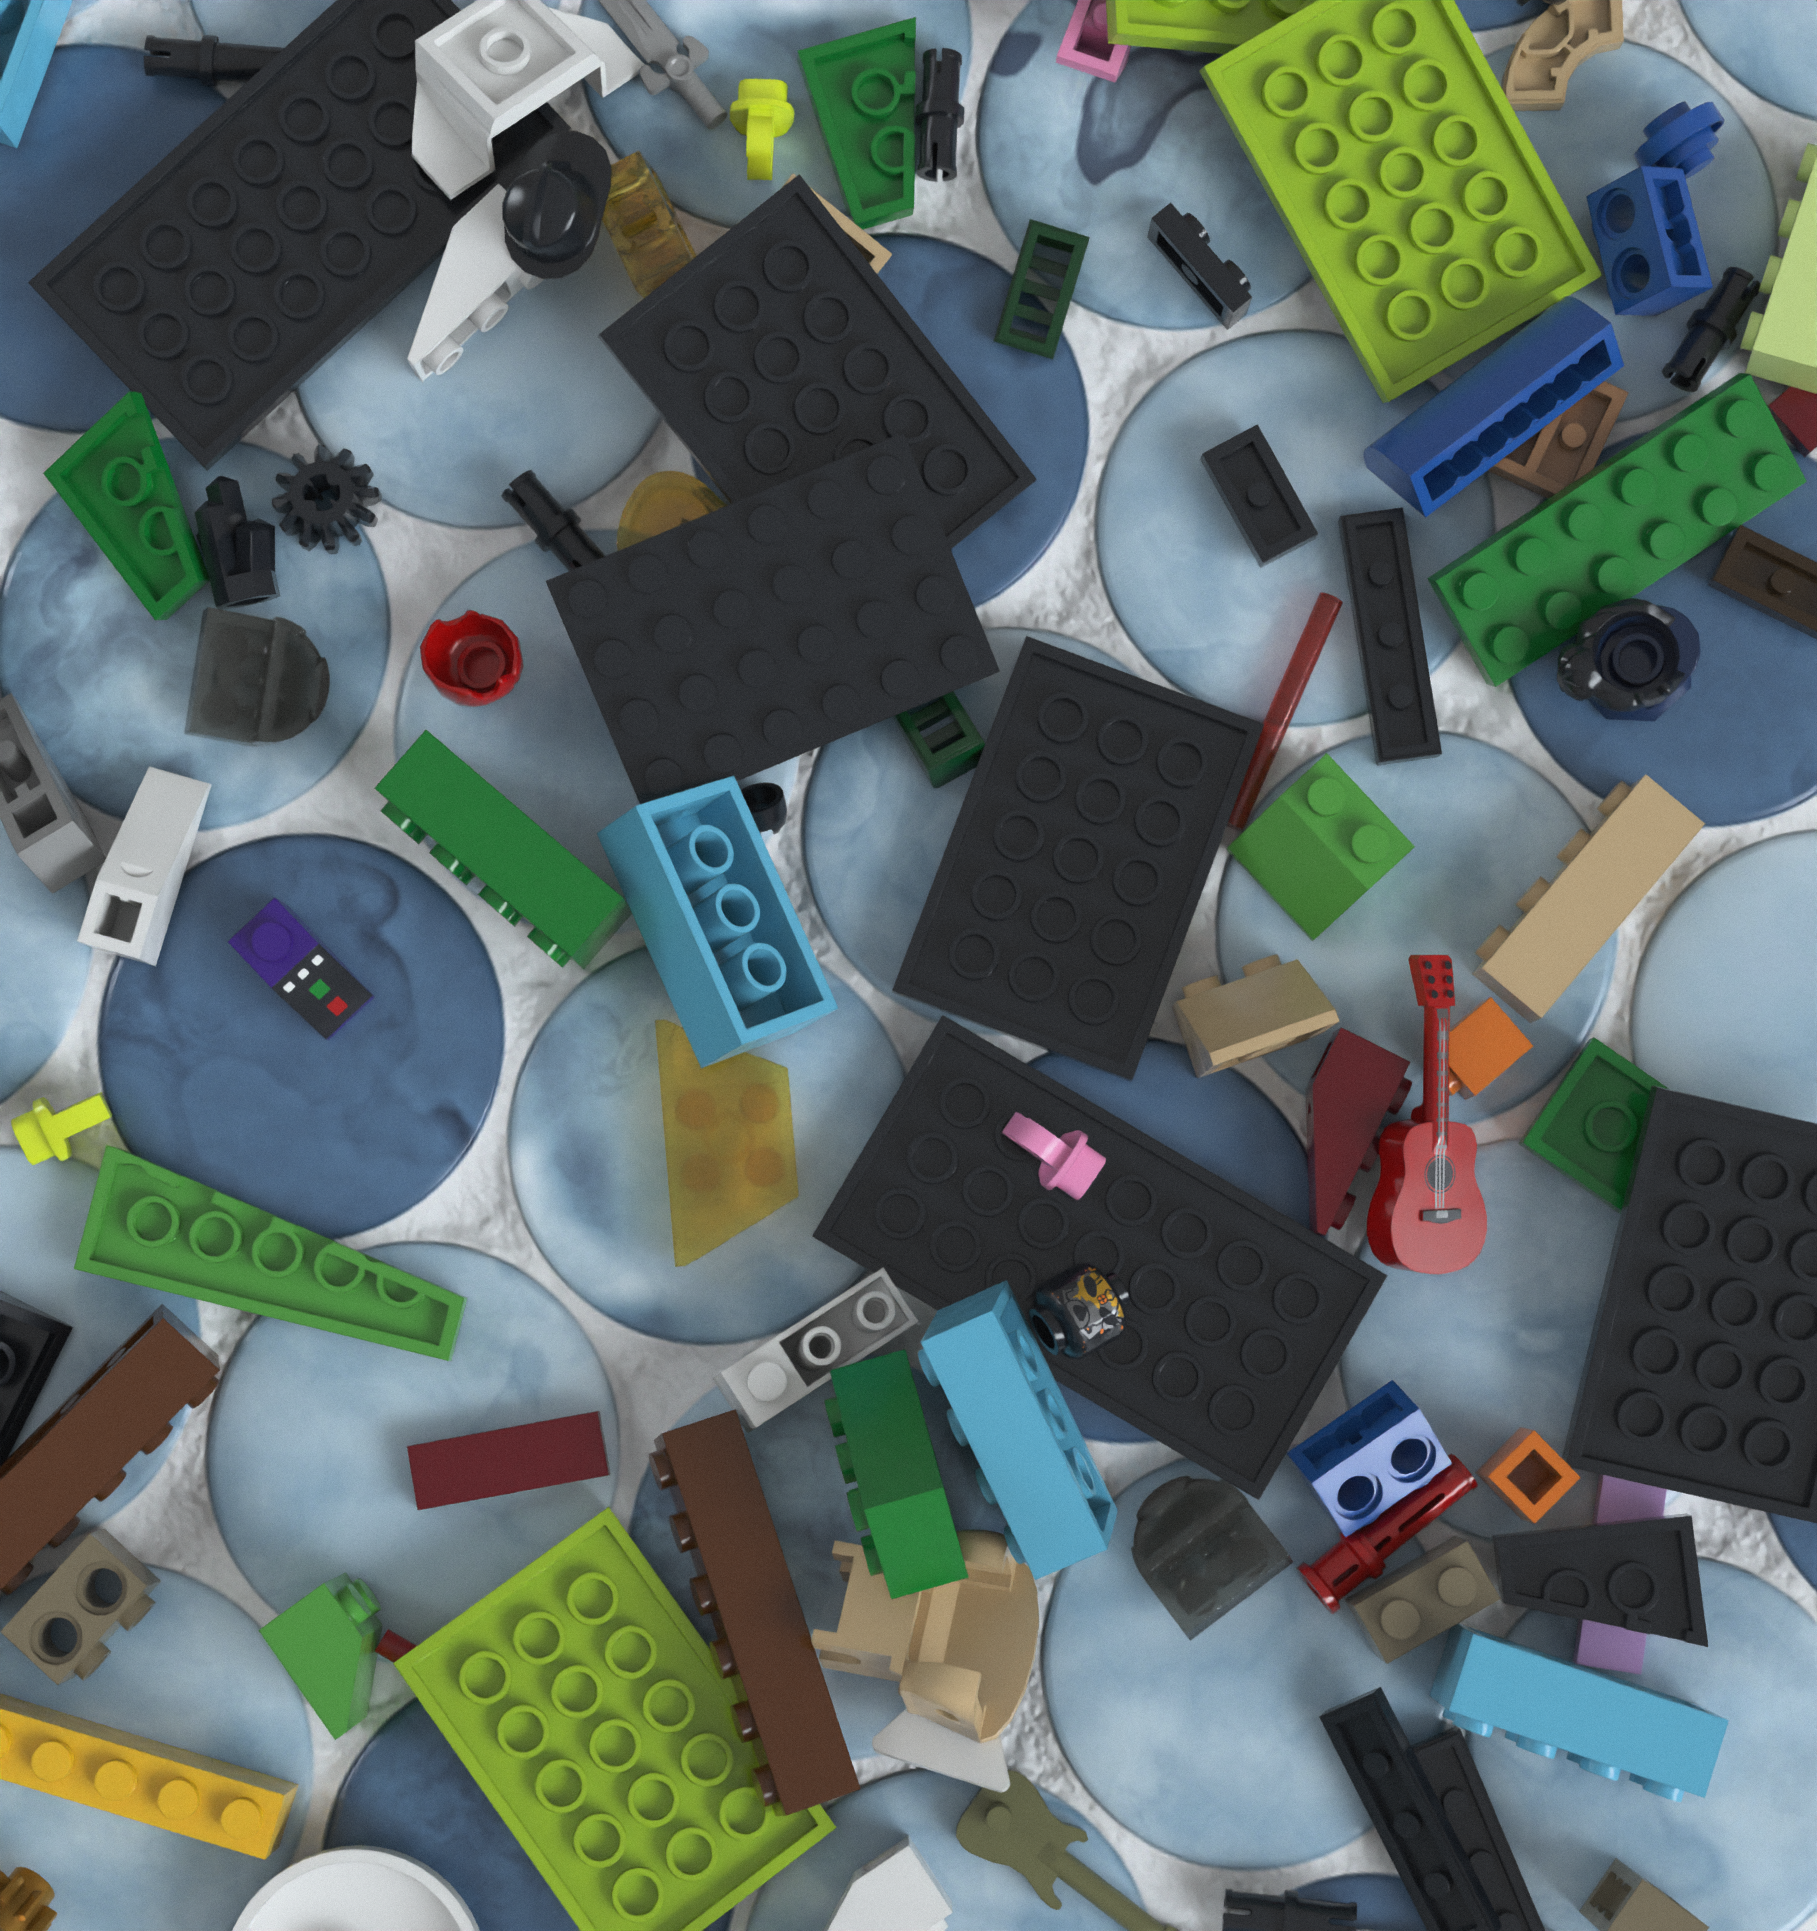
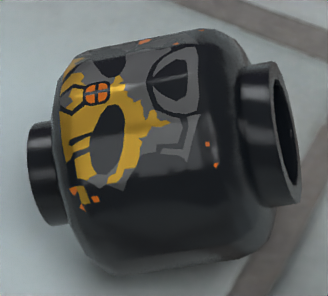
M1078 1263L1038 1287L1034 1295L1035 1307L1029 1311L1030 1321L1039 1340L1049 1352L1054 1355L1063 1353L1068 1358L1079 1360L1113 1342L1123 1334L1127 1325L1124 1308L1130 1305V1297L1123 1282L1114 1272L1110 1271L1104 1274L1093 1264Z

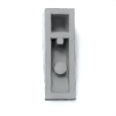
M10 693L0 699V819L16 854L53 894L103 864L106 857L78 802L19 702Z

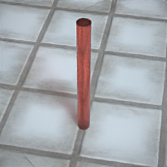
M1323 592L1319 593L1265 716L1263 730L1227 824L1232 829L1243 831L1343 604L1339 598Z

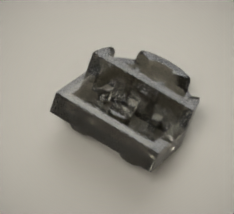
M211 607L204 609L184 734L252 747L274 745L298 735L317 720L328 699L330 674L325 657L320 656L315 645L305 635L307 633L305 629L285 618L276 616L270 620Z
M1190 1476L1172 1479L1155 1489L1144 1500L1136 1514L1138 1522L1135 1528L1133 1547H1131L1135 1565L1146 1583L1190 1641L1293 1563L1290 1555L1252 1508L1242 1492L1222 1479L1219 1482L1210 1479H1192Z

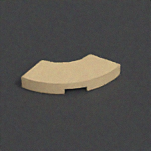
M1566 0L1560 5L1551 4L1528 27L1516 43L1501 81V88L1514 111L1561 110L1565 102L1568 80L1575 69L1595 54L1620 49L1623 44L1622 0Z

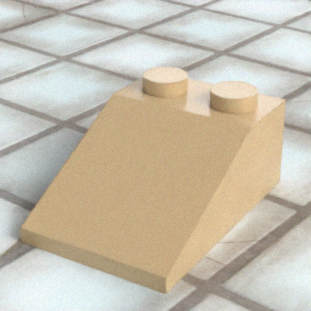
M1276 954L1243 966L1245 978L1221 985L1218 975L1182 987L1185 999L1176 1001L1172 1006V1010L1197 1079L1315 1038L1340 1022L1335 1008L1298 959L1281 964L1279 956Z

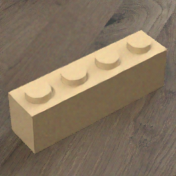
M1646 774L1631 786H1628L1621 780L1597 807V810L1605 816L1590 835L1582 828L1574 834L1556 856L1564 863V866L1550 882H1547L1540 876L1516 903V906L1524 913L1509 931L1499 924L1475 952L1483 961L1472 975L1529 1023L1541 1019L1705 825L1702 820Z

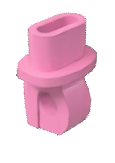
M1015 1112L1001 1132L1042 1161L1038 1170V1176L1044 1188L1052 1190L1057 1186L1075 1200H1079L1084 1195L1106 1162L1104 1156L1086 1144L1088 1135L1082 1131L1068 1132L1057 1138L1044 1127L1018 1112Z

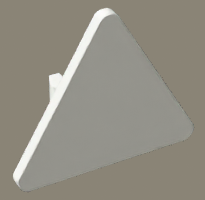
M906 1708L872 1739L873 1749L878 1754L1000 1793L1005 1792L1010 1787L1001 1735L994 1740L980 1744L927 1718L908 1713Z

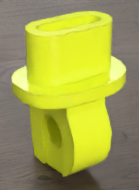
M777 79L741 80L738 85V100L730 105L731 123L740 134L747 136V180H772L774 138L786 134L794 122V108L787 102L788 85L784 81Z
M102 1092L58 1112H55L46 1098L41 1097L33 1101V1110L12 1119L11 1126L30 1164L36 1165L54 1156L60 1161L71 1157L72 1149L68 1137L111 1118L112 1113Z

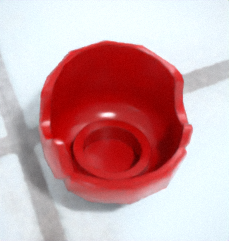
M467 610L463 616L450 621L437 619L430 625L420 645L422 669L441 696L459 706L478 707L501 699L510 693L514 685L519 681L524 666L520 641L507 624L501 619L479 614L473 610Z

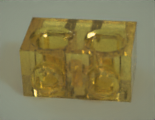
M638 150L611 165V188L602 220L635 290L645 298L697 255L656 170Z

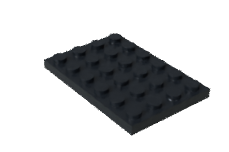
M800 174L598 335V338L730 504L904 433L949 547L952 549L1037 480Z
M904 433L546 581L640 804L733 775L736 781H739L1000 672Z
M1026 636L892 993L1131 1082L1264 724Z
M1651 1086L1562 1454V1459L1571 1468L1817 1523V1123Z

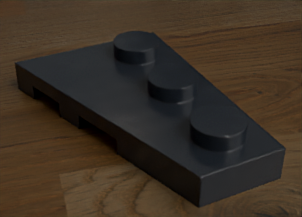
M1685 1513L1492 1535L1500 1601L1503 1603L1579 1620L1584 1619L1608 1624L1626 1630L1659 1635L1708 1647L1692 1515Z

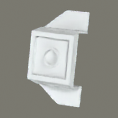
M476 0L415 40L417 86L412 132V157L451 200L495 171L491 140L493 137L582 78L604 98L640 74L639 69L645 64L620 39L608 23L550 8L541 0Z

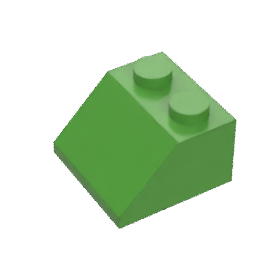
M1326 753L1280 795L1226 850L1309 939L1314 941L1415 846Z
M346 1572L324 1582L258 1630L335 1740L368 1715L378 1656L375 1650L380 1643L383 1627L375 1615L381 1610V1606L372 1590L361 1578L352 1582Z

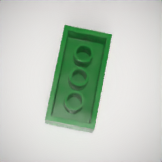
M427 730L420 735L374 788L388 801L380 810L417 844H420L426 836L437 843L429 853L466 886L474 877L479 879L485 887L478 895L514 927L522 918L528 921L534 928L527 937L562 968L572 959L582 969H585L632 914L629 905L621 895Z

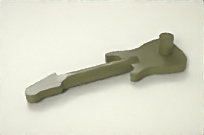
M1008 1769L1010 1787L1005 1792L1000 1793L981 1787L962 1813L956 1826V1838L961 1846L971 1854L993 1863L1010 1866L1024 1875L1040 1899L1050 1908L1060 1910L1062 1907L1061 1900L1054 1894L1052 1886L1058 1877L1127 1931H1179L1170 1923L1165 1926L1066 1850L1068 1844L1072 1842H1086L1088 1840L1086 1831L1079 1826L1062 1822L1052 1814L1037 1788L1020 1771Z

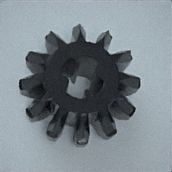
M318 445L314 451L315 462L310 464L301 454H293L291 460L299 472L295 476L281 472L276 476L275 480L278 485L287 491V493L280 494L272 499V507L276 512L286 514L279 526L287 536L300 533L299 544L307 551H311L316 547L322 538V543L328 554H337L340 547L339 537L343 535L353 546H358L362 543V538L355 529L357 524L375 527L378 522L376 515L365 508L375 505L382 500L381 492L377 487L367 486L374 473L367 464L354 467L355 457L348 449H342L332 461L326 446ZM333 489L339 498L338 502L330 499L333 507L329 510L321 511L315 503V499L318 498L323 501L324 498L320 493L324 490Z

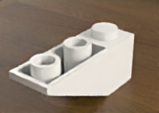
M497 184L452 228L407 358L415 375L422 382L433 372L436 375H440L450 369L463 353L461 345L478 329L481 332H486L493 328L508 311L509 306L507 302L523 287L530 290L544 280L525 273L510 256L505 244L504 223L502 220V202L506 190L500 184Z
M149 766L96 878L77 939L78 942L100 951L156 966L211 784Z
M883 1267L714 1377L713 1380L732 1410L736 1409L739 1421L748 1433L832 1379L830 1370L858 1362L916 1324L918 1320Z
M908 1835L854 1872L823 1931H945L948 1924L944 1918L953 1913L952 1901Z

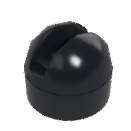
M763 782L752 784L742 789L741 792L760 834L771 829L773 834L778 833L784 826L787 818V805L782 788L774 783Z

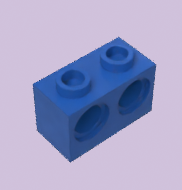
M1640 166L1586 196L1592 220V231L1597 240L1607 280V292L1612 300L1615 315L1658 316L1713 288L1682 168Z
M1393 1380L1287 1452L1288 1457L1319 1506L1345 1538L1360 1527L1375 1521L1383 1511L1412 1491L1427 1485L1435 1475L1452 1464L1419 1407Z

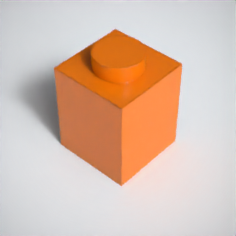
M1492 997L1479 1003L1449 1030V1096H1453L1457 1092L1465 1100L1476 1096L1533 1047L1531 1042Z
M1522 1427L1475 1472L1520 1519L1533 1524L1581 1478L1535 1430Z

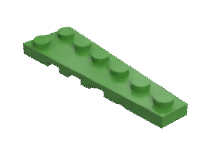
M107 1145L74 1265L75 1270L446 1361H452L467 1302V1297L126 1150Z

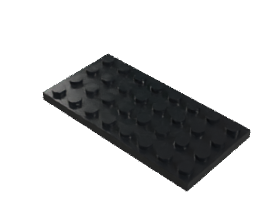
M336 0L28 282L130 391L142 393L147 409L206 471L445 251L453 226L497 184H500L507 191L515 179L516 172L524 155L540 139L555 132L572 131L563 118L546 102L491 139L495 171L451 200L444 194L412 157V132L417 86L415 40L461 11L451 0Z
M944 1015L941 1016L812 1237L873 1273L884 1267L895 1286L936 1310L945 1308L1007 1280L1056 1381L1257 1500L1261 1498L1388 1276ZM1015 1112L1032 1119L1057 1138L1068 1132L1082 1131L1088 1135L1086 1144L1106 1158L1101 1171L1079 1200H1075L1057 1186L1052 1190L1044 1188L1038 1176V1170L1042 1161L1001 1133ZM1078 1263H1089L1100 1269L1104 1274L1110 1271L1114 1272L1126 1287L1130 1297V1305L1124 1308L1126 1312V1329L1118 1339L1083 1359L1068 1358L1063 1353L1054 1355L1041 1343L1030 1321L1029 1311L1035 1307V1292L1042 1283Z

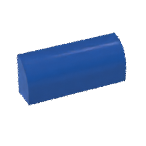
M1570 296L1562 298L1365 448L1363 455L1367 469L1426 518L1624 366L1611 322L1579 299Z

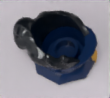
M1636 598L1619 600L1602 606L1599 611L1581 622L1578 634L1575 635V643L1563 647L1558 656L1557 682L1561 691L1574 700H1589L1605 719L1656 721L1672 704L1691 689V675L1697 667L1701 653L1699 633L1688 617L1674 608L1655 605L1646 600Z

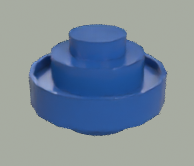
M1686 101L1678 103L1660 114L1644 128L1643 133L1648 140L1634 153V159L1639 167L1682 168L1687 179L1704 169L1715 159L1710 150L1718 143L1719 139L1715 133L1721 128L1725 120L1713 102H1706L1693 109H1690Z

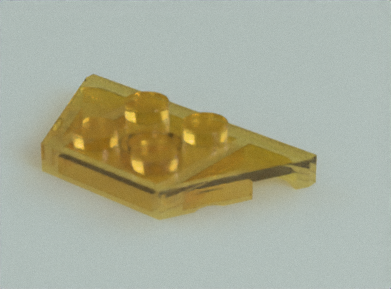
M664 1019L655 1020L674 1259L675 1267H684L799 1197L788 1068L746 1052L701 1068L683 1027Z

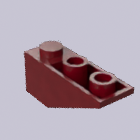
M1342 1027L1333 1032L1305 1089L1309 1230L1319 1236H1326L1330 1226L1340 1230L1344 1225L1356 1200V1196L1347 1191L1358 1169L1368 1173L1379 1154L1380 1136L1376 1135V1132L1386 1111L1393 1115L1399 1112L1413 1082L1404 1077L1410 1061Z

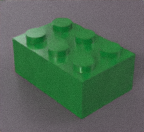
M903 1349L830 1370L836 1397L825 1399L824 1403L834 1438L846 1435L847 1442L835 1445L845 1484L856 1481L858 1484V1488L849 1490L846 1494L857 1532L870 1528V1535L860 1537L870 1575L884 1574L891 1599L969 1578L906 1350Z

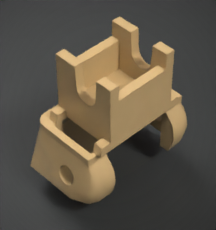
M988 1530L956 1531L969 1578L895 1599L890 1597L883 1573L875 1576L870 1575L862 1545L835 1540L832 1555L834 1560L841 1561L839 1572L842 1580L848 1582L837 1633L814 1629L811 1642L814 1648L821 1649L819 1660L822 1667L900 1682L898 1693L902 1696L908 1713L927 1718L980 1744L996 1739L1012 1721L1025 1694L1035 1660L1039 1630L1038 1591L1031 1570L1025 1563L1018 1564L1008 1548L1004 1534Z

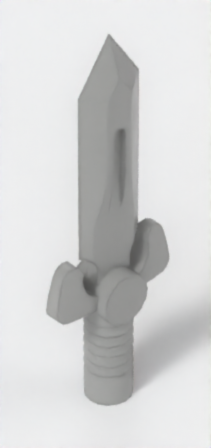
M598 0L647 63L656 64L665 72L663 74L656 73L649 65H643L639 69L641 80L650 95H656L668 87L680 92L708 129L716 128L726 119L727 112L693 71L704 63L709 56L708 49L692 36H685L683 47L687 50L689 56L679 54L676 50L679 41L646 0Z

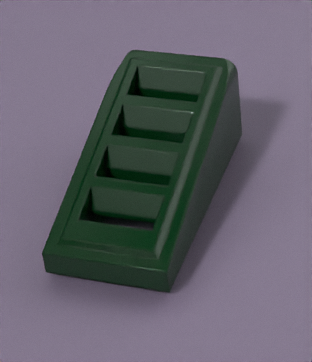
M1032 219L1029 220L994 342L1049 359L1054 358L1090 237ZM1036 243L1072 254L1069 265L1033 255ZM1028 268L1063 277L1064 281L1061 290L1025 279ZM1021 292L1056 301L1057 305L1054 314L1018 303ZM1014 315L1050 326L1047 338L1011 328Z
M954 691L940 696V700L912 715L904 711L892 716L933 788H939L976 768L985 746L984 740ZM947 717H950L952 723L924 738L920 734L921 731Z

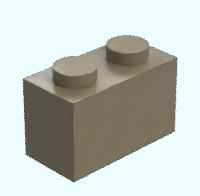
M1454 1536L1344 1600L1376 1656L1388 1664L1501 1598L1469 1542Z

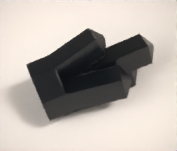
M218 476L205 488L208 501L204 502L195 511L199 531L196 537L205 558L216 608L220 610L239 608L281 597L275 574V526L259 518L247 522L239 482L228 477Z

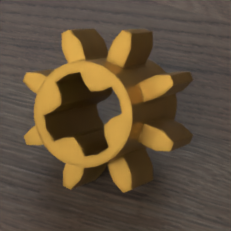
M16 1867L10 1876L7 1877L0 1871V1931H47L52 1925L51 1923L56 1918L57 1912L48 1907V1905L54 1899V1891L49 1883L36 1872L25 1867Z

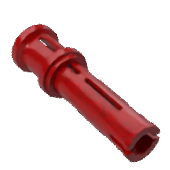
M1452 1453L1448 1455L1452 1464L1435 1475L1427 1485L1412 1491L1383 1511L1375 1521L1356 1530L1346 1538L1341 1532L1338 1533L1340 1541L1311 1565L1303 1562L1296 1567L1300 1577L1331 1614H1334L1341 1608L1339 1601L1368 1577L1376 1580L1383 1574L1382 1570L1386 1568L1384 1563L1386 1558L1418 1532L1430 1525L1433 1520L1470 1490L1478 1487L1472 1474Z

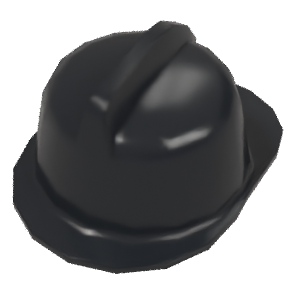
M578 131L555 132L540 139L524 155L516 172L515 179L508 187L503 199L502 220L504 223L505 244L510 256L525 273L541 279L563 278L579 270L592 255L599 237L601 222L611 188L612 167L607 152L593 137Z

